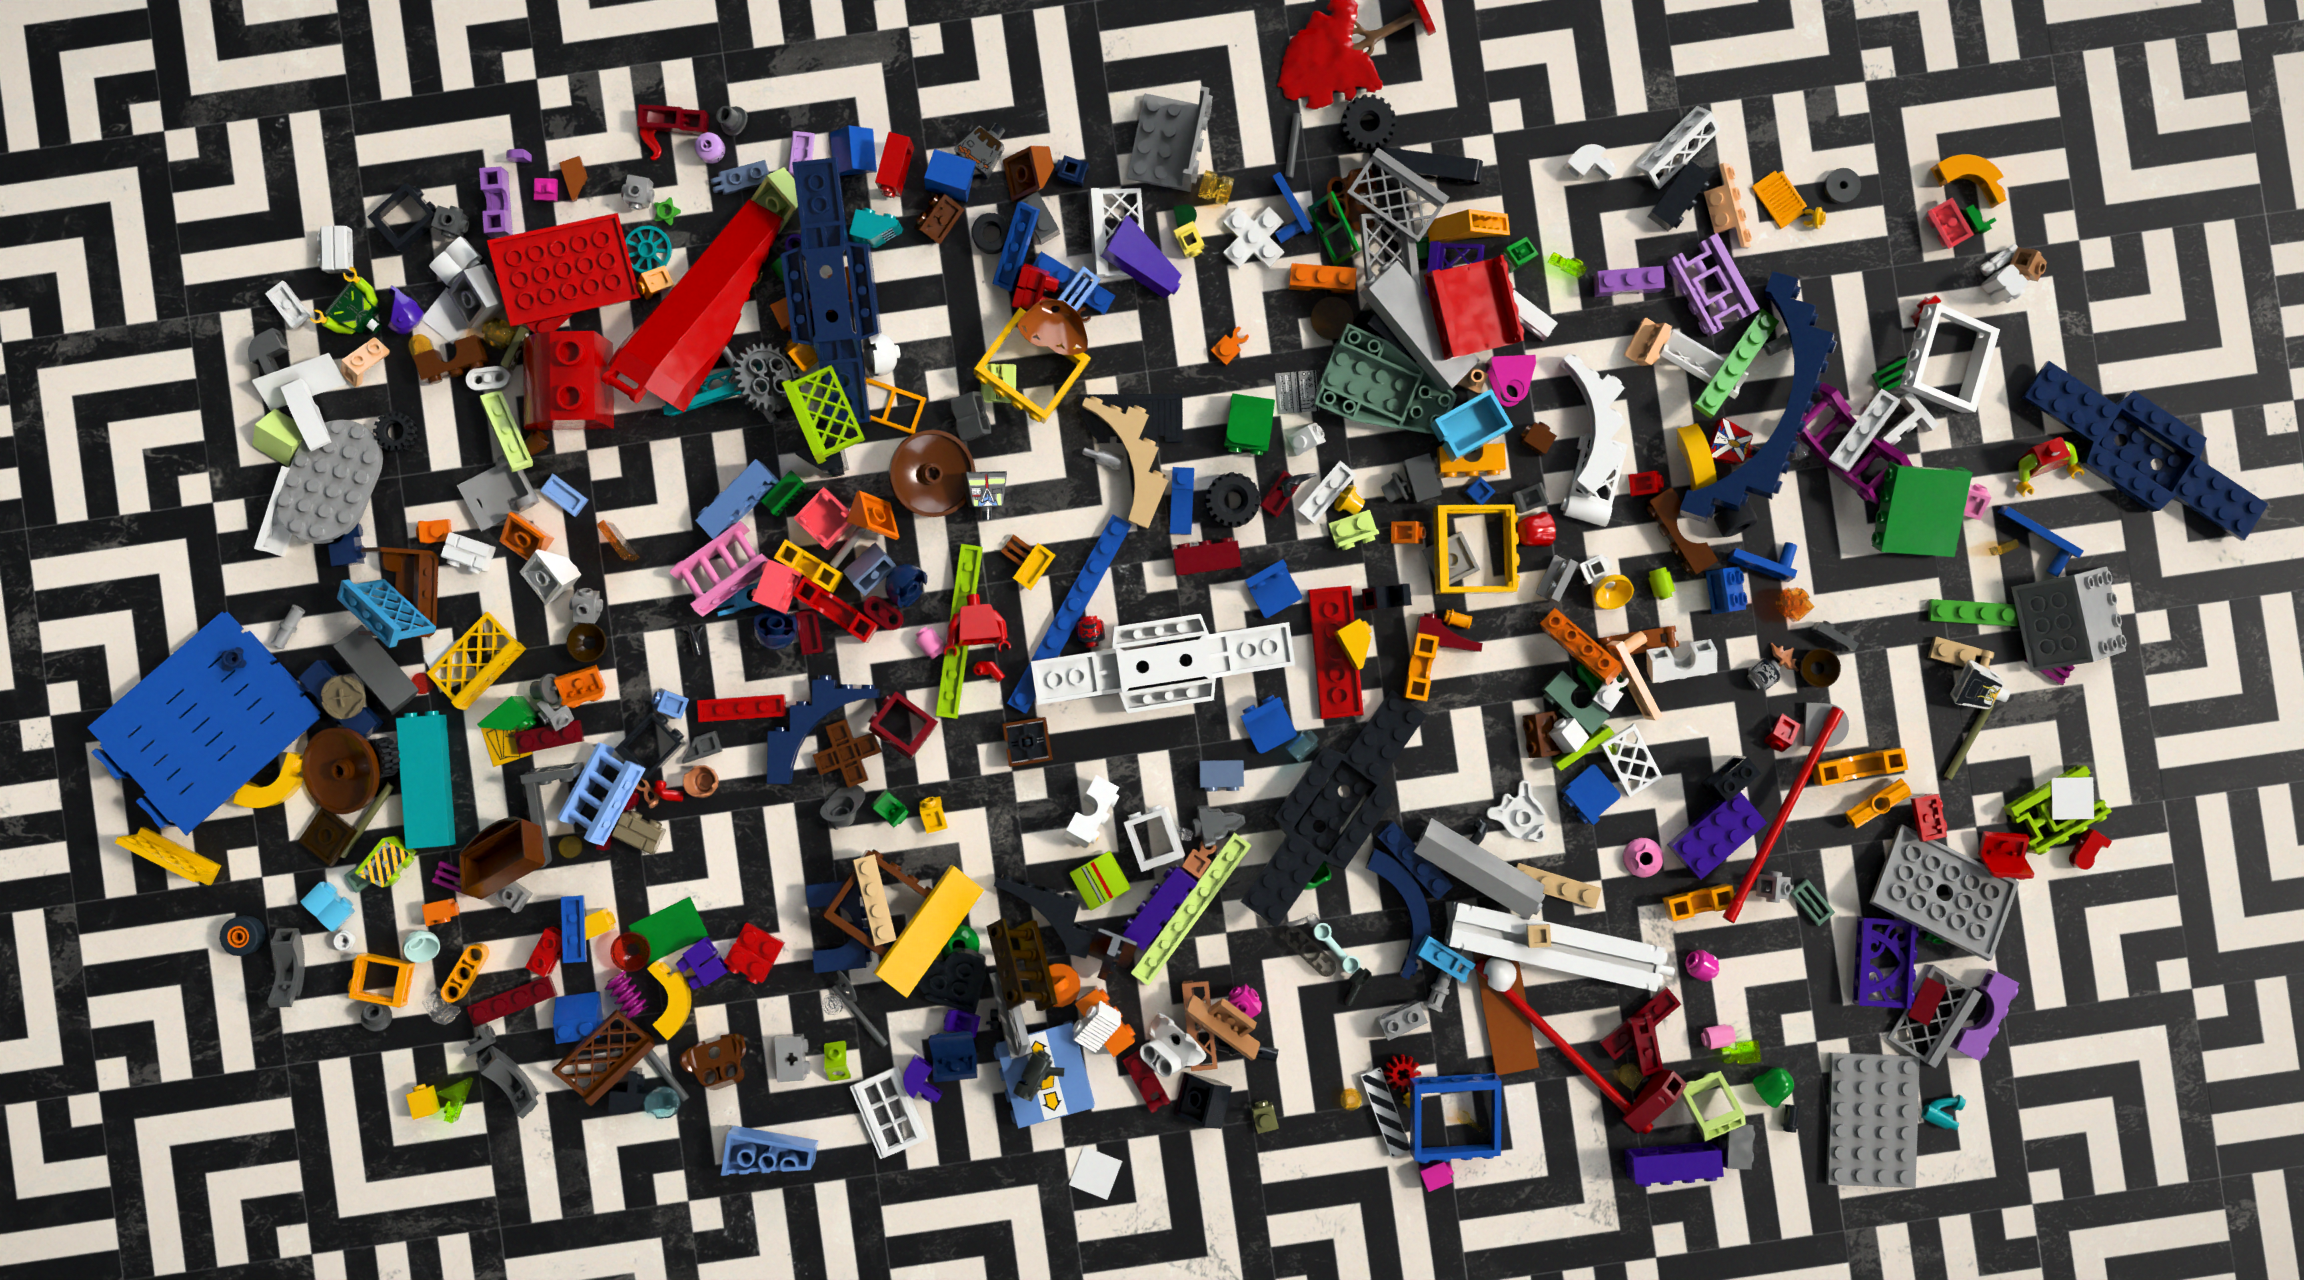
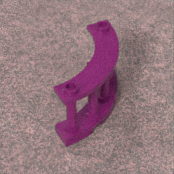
M1823 382L1819 389L1822 395L1820 397L1821 400L1811 409L1810 414L1804 416L1803 421H1806L1803 433H1798L1797 436L1801 438L1826 467L1854 489L1864 501L1870 500L1877 504L1879 500L1874 490L1885 481L1884 473L1888 465L1868 485L1856 477L1876 458L1880 457L1888 461V464L1893 462L1903 466L1913 465L1905 453L1886 441L1883 443L1879 442L1875 437L1868 445L1870 452L1850 472L1847 473L1829 461L1831 455L1821 447L1820 443L1840 423L1845 424L1851 430L1857 421L1849 413L1852 408L1844 400L1839 390ZM1830 406L1835 412L1834 418L1813 437L1806 426L1822 410Z

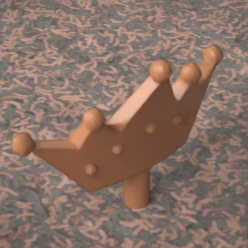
M1770 643L1773 655L1780 661L1778 664L1780 667L1784 665L1788 670L1799 671L1795 666L1796 659H1792L1793 647L1784 651L1783 646L1778 648L1773 643Z

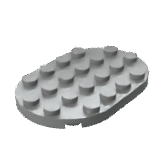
M350 420L326 422L325 426L331 443L311 451L303 439L289 467L290 470L278 495L277 510L284 527L302 541L314 544L333 542V539L351 532L364 514L382 469L383 453L378 441L374 438V434L357 422Z

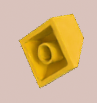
M1357 619L1334 632L1354 670L1363 668L1371 640L1369 633L1372 631L1366 621L1362 622L1361 619Z

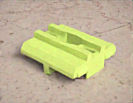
M987 364L985 366L988 371L1003 379L1005 383L1016 390V365ZM981 384V393L985 403H1011V400L1005 396L1002 398L997 395L996 399V393L993 391L994 388L988 384Z

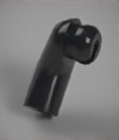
M1479 818L1474 822V827L1478 830L1469 839L1476 845H1479L1484 840L1489 829L1488 822H1485L1483 818Z

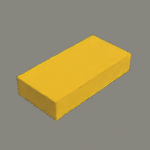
M1037 543L1013 579L1031 591L1056 555Z

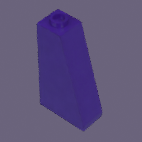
M1126 215L1119 222L1100 256L1164 299L1170 294L1174 295L1181 285L1178 282L1182 275L1132 218Z

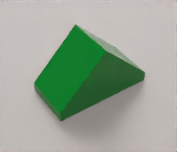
M1527 237L1508 246L1500 253V255L1504 256L1510 273L1539 255Z

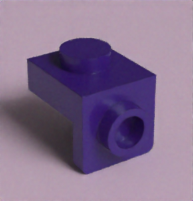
M950 1009L944 1017L945 1025L943 1030L956 1033L959 1031L972 1032L973 1038H975L981 1016L958 1009Z

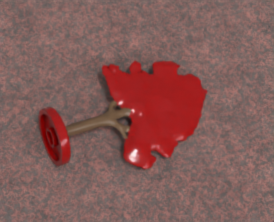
M1330 0L1327 9L1332 12V15L1328 16L1320 11H1314L1310 22L1306 24V29L1299 30L1297 35L1290 39V44L1287 46L1285 56L1282 59L1284 63L1277 87H1282L1284 96L1287 99L1297 100L1300 97H1308V103L1305 106L1311 109L1331 105L1334 102L1332 91L1335 90L1344 93L1345 100L1352 101L1357 93L1355 87L1366 88V92L1375 93L1376 90H1381L1383 87L1382 80L1379 79L1374 62L1370 59V55L1374 51V45L1379 40L1417 20L1427 36L1436 33L1435 26L1423 0H1409L1413 11L1377 30L1371 31L1365 30L1357 22L1358 4L1355 0ZM1353 34H1360L1366 38L1359 43H1353L1351 37ZM1364 48H1369L1367 52H1363Z

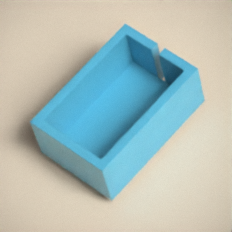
M1492 389L1435 419L1430 425L1439 442L1444 440L1445 443L1442 447L1452 463L1507 433L1513 427Z

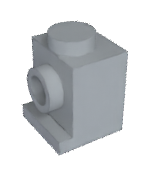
M514 881L496 891L498 894L495 896V899L511 909L513 913H517L523 909L533 893ZM508 891L513 894L512 899L506 896Z

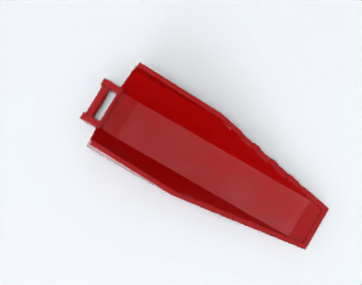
M749 199L664 299L622 342L607 364L611 368L603 374L602 382L608 386L612 385L628 395L629 399L635 403H639L649 390L677 409L685 412L729 343L742 315L740 313L745 301L748 302L750 289L759 277L758 271L762 262L765 263L784 219ZM619 373L638 383L637 388L633 389L617 379Z

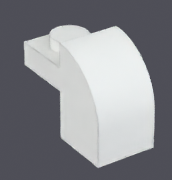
M1596 144L1582 146L1564 165V168L1578 180H1581L1590 168L1607 181L1617 171L1610 159L1601 157L1606 149Z

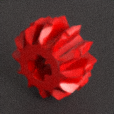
M1400 1054L1399 1061L1395 1056H1392L1394 1064L1386 1062V1066L1391 1070H1385L1384 1075L1389 1076L1386 1082L1387 1084L1393 1083V1090H1396L1400 1085V1091L1405 1092L1406 1085L1410 1089V1078L1420 1076L1421 1071L1415 1070L1419 1067L1418 1062L1412 1063V1056H1409L1405 1061V1055ZM1405 1069L1407 1075L1399 1077L1398 1071Z

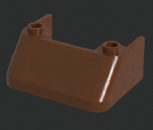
M388 547L361 548V552L381 553L382 567L386 571L396 572L395 589L436 626L439 564L437 555L429 550ZM400 611L401 613L411 615L410 613ZM398 619L399 621H402V622H406V623H410V624H411V622ZM413 623V625L424 627L423 625ZM358 631V635L376 636L372 631ZM434 633L425 634V635H420V636H415V637H430V636H432Z

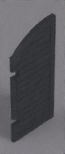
M1182 393L1078 394V404L1083 421L1097 440V444L1110 443V437H1117L1116 443L1122 442L1108 424L1094 413L1082 407L1085 397L1089 399L1091 396L1099 398L1103 401L1102 404L1110 407L1111 404L1123 409V414H1126L1128 408H1133L1134 405L1146 409L1145 413L1149 416L1139 437L1142 441L1144 438L1159 443L1158 436H1165V443H1183Z

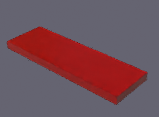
M1351 586L1308 590L1320 719L1364 715L1360 670H1354L1334 635V632L1355 621Z

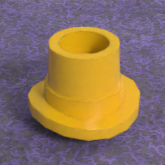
M1349 485L1339 493L1334 504L1337 511L1344 509L1356 515L1362 509L1365 500L1355 492L1356 486Z

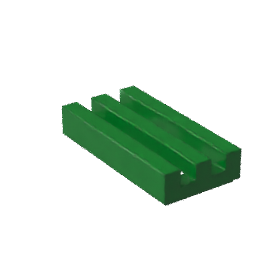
M1908 357L1871 374L1879 391L1881 389L1888 391L1901 384L1902 379L1886 387L1882 385L1903 374L1905 368L1881 380L1878 376L1906 363Z

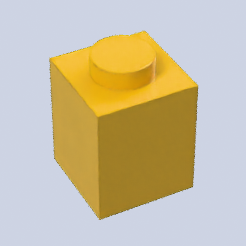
M608 908L585 917L586 940L615 928V917L611 911H608Z
M425 1083L412 1087L413 1091L406 1094L413 1120L435 1114L441 1110L434 1085L426 1087Z

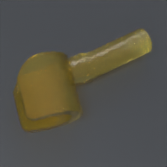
M1462 1110V1112L1468 1115L1466 1121H1462L1457 1117L1460 1123H1467L1481 1134L1485 1131L1484 1128L1470 1118L1468 1111Z

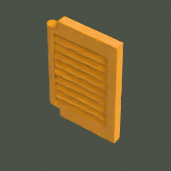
M1774 171L1752 186V189L1780 229L1804 214L1802 209L1807 207V205L1783 171L1780 173Z

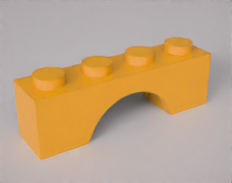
M1896 747L1817 762L1812 772L1815 785L1826 786L1842 783L1854 778L1888 774L1909 769L1905 749Z

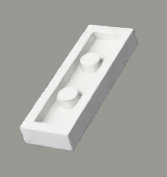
M1339 461L1297 511L1314 524L1357 474L1343 462Z

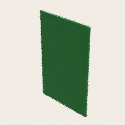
M691 897L685 898L629 925V929L646 965L709 936Z

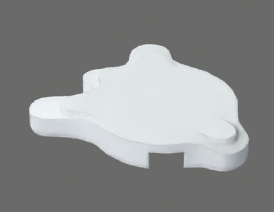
M1521 780L1518 783L1516 797L1504 794L1499 806L1490 807L1486 811V816L1489 819L1499 821L1505 830L1515 838L1529 839L1535 842H1542L1546 838L1544 830L1546 814L1542 805L1533 797L1531 784L1528 780Z

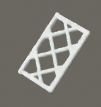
M1631 724L1601 743L1629 797L1662 779V775L1635 724ZM1632 731L1636 736L1635 743L1625 741L1627 734ZM1614 742L1619 743L1616 755L1611 754L1608 748ZM1624 745L1634 747L1630 758L1620 756ZM1638 748L1643 749L1646 755L1645 761L1635 759ZM1619 760L1629 762L1625 773H1622L1617 765ZM1633 763L1643 765L1640 776L1630 774ZM1648 766L1652 767L1656 774L1651 778H1645ZM1629 778L1638 780L1637 786L1633 789H1630L1627 784Z

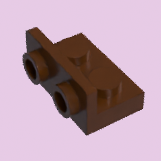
M944 193L934 194L928 202L929 207L925 212L919 214L916 219L917 224L914 227L939 245L964 211V208Z
M1556 711L1523 715V729L1525 731L1526 750L1529 758H1542L1563 754L1549 735V732L1554 728L1555 722L1558 721Z

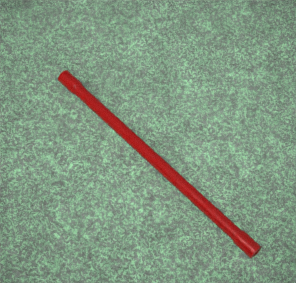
M1834 706L1831 707L1817 739L1734 898L1730 901L1722 916L1725 920L1735 923L1748 893L1821 753L1842 718L1843 710Z
M1481 958L1476 963L1474 969L1488 981V975L1483 974L1486 961ZM1512 988L1505 992L1499 991L1624 1114L1627 1113L1632 1105ZM1650 1123L1641 1132L1644 1135L1648 1134L1654 1125Z

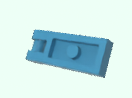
M1425 935L1415 953L1464 984L1468 979L1469 971L1473 970L1476 965L1428 935ZM1460 963H1461L1463 966L1461 967L1460 971L1458 972V971H1456V970L1458 969V967H1459V965H1460Z

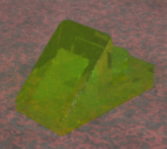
M468 1077L436 1093L439 1096L450 1099L444 1109L446 1114L444 1121L454 1123L459 1120L474 1078Z

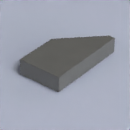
M717 731L694 737L686 756L682 760L683 764L722 752Z

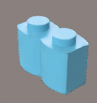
M319 882L300 901L309 912L316 916L332 932L338 930L355 912L352 908V902L346 897L341 898L337 894V888L330 882Z

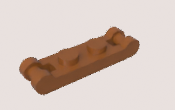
M1676 626L1641 631L1646 636L1647 642L1631 652L1630 655L1666 646L1668 648L1679 647L1674 633L1677 632ZM1637 632L1599 638V644H1602V648L1609 653L1606 644L1611 641L1624 642ZM1660 634H1666L1667 642L1661 643Z

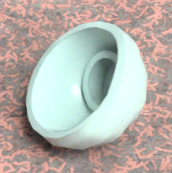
M417 930L406 937L402 946L403 954L412 962H427L438 954L440 942L434 933L426 930Z

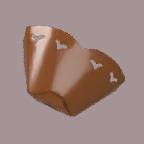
M1044 299L1039 301L1021 317L1017 324L1023 337L1036 346H1048L1054 352L1063 355H1076L1087 351L1088 338L1082 318L1075 309L1063 300ZM1058 306L1060 310L1054 313L1051 311V307ZM1037 335L1040 340L1033 338V336ZM1062 344L1065 349H1063L1062 347H1057L1056 345ZM1076 344L1081 347V348H1078V347H1077L1076 349H1073V348L1076 346Z

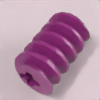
M624 970L607 981L608 984L605 990L613 989L609 995L610 998L618 997L614 1004H623L619 1011H627L625 1016L630 1019L649 1006L643 1007L646 1001L645 998L638 1000L641 991L633 992L637 985H628L632 978H624L623 976L627 972V970Z

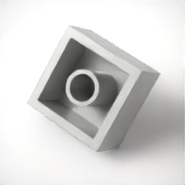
M485 264L463 270L447 291L469 328L491 322L504 306L500 288Z

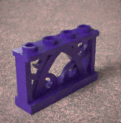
M1857 916L1852 1003L1858 1006L1911 1009V1005L1915 1000V993L1912 991L1913 982L1916 980L1914 960L1917 959V948L1915 947V938L1919 934L1917 926L1903 919ZM1872 924L1888 925L1883 934L1872 930ZM1901 927L1904 930V939L1902 941L1897 939L1899 933L1893 934L1891 939L1888 938L1893 928ZM1880 941L1881 943L1879 948L1877 949V951L1873 952L1871 950V944L1875 943L1878 947ZM1885 946H1887L1896 957L1898 965L1883 979L1881 971L1870 964V959L1878 957L1884 951ZM1871 972L1876 973L1878 977V982L1876 981V977H1874L1873 980L1869 979V974ZM1900 986V997L1895 1000L1890 999L1886 994L1885 988L1888 987L1892 993H1895L1894 988ZM1880 991L1884 1000L1868 999V994Z

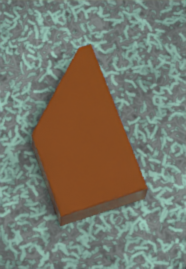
M580 156L559 162L573 202L577 201L578 195L588 179Z

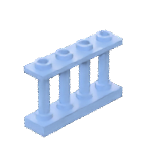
M599 742L557 819L569 824L579 823L588 830L584 839L604 846L645 768L627 760L624 764L612 757L615 748ZM607 764L619 771L614 783L601 776ZM596 783L609 791L603 803L591 795ZM586 802L598 810L592 822L580 814Z

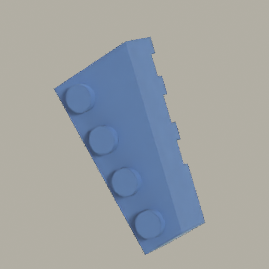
M755 459L730 483L724 492L719 493L714 498V502L709 507L706 506L698 513L699 517L695 521L712 539H715L725 532L730 525L742 519L780 481L763 463Z
M732 1126L727 1133L721 1176L739 1173L740 1175L749 1174V1172L770 1173L771 1171L782 1170V1172L811 1170L816 1159L818 1140Z

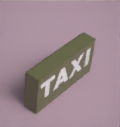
M521 326L518 327L501 361L502 366L514 371L523 353V339L532 335L533 332Z

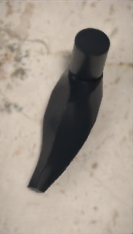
M1316 473L1298 474L1289 477L1279 485L1277 490H1281L1284 497H1290L1292 495L1291 488L1315 477Z

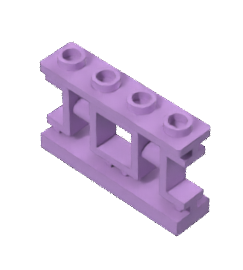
M1718 233L1698 244L1703 254L1687 262L1683 253H1680L1667 261L1669 273L1672 277H1676L1680 293L1687 297L1690 311L1693 315L1696 314L1700 321L1699 327L1701 331L1707 334L1708 337L1724 329L1719 319L1735 311L1739 320L1759 310ZM1712 254L1717 266L1707 271L1702 259ZM1694 264L1699 276L1689 281L1684 269ZM1714 273L1724 292L1708 300L1698 281ZM1733 292L1738 304L1728 309L1723 297ZM1715 302L1720 313L1710 319L1704 307Z

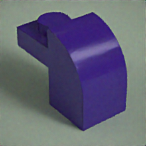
M915 1054L904 1073L903 1083L905 1090L913 1099L919 1091L922 1093L921 1097L931 1103L932 1101L937 1103L943 1091L926 1081L933 1068V1064Z

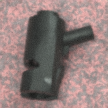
M1039 1050L1038 1053L1033 1052L1021 1075L1026 1082L1018 1081L1013 1093L1032 1102L1034 1096L1042 1088L1041 1083L1043 1080H1046L1049 1076L1064 1077L1065 1068L1050 1067L1053 1063L1050 1060L1051 1055L1042 1050Z

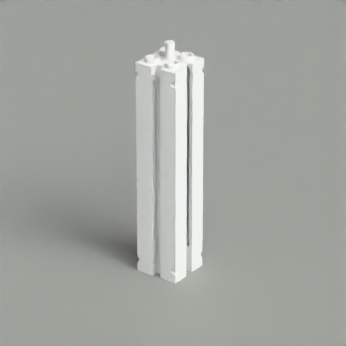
M1452 901L1449 923L1443 944L1451 947L1656 992L1658 987L1662 985V974L1673 976L1675 968L1665 966L1667 953H1665L1666 948L1532 918L1527 920L1519 915ZM1550 924L1551 947L1528 948L1526 925Z

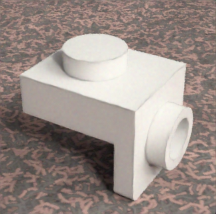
M1317 423L1307 425L1287 437L1297 456L1326 442L1324 432Z

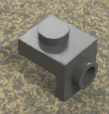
M1542 482L1513 493L1514 498L1512 502L1520 514L1550 503Z

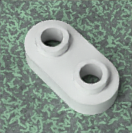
M501 366L472 369L466 376L467 385L475 391L503 389L511 382L510 372ZM503 374L504 379L499 382L498 376ZM478 377H482L480 384L476 383Z

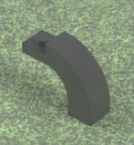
M299 928L276 929L271 942V948L276 960V977L267 1002L270 1008L292 1007L295 996H300L304 982V945Z
M491 1045L476 1059L480 1073L503 1089L509 1097L517 1116L523 1119L539 1104L536 1099L539 1093L526 1073L506 1054Z

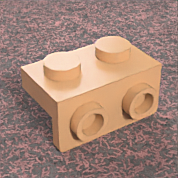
M1643 318L1624 356L1640 366L1654 364L1659 358V351L1662 345L1670 337L1669 332L1672 327L1667 323H1654L1648 318Z

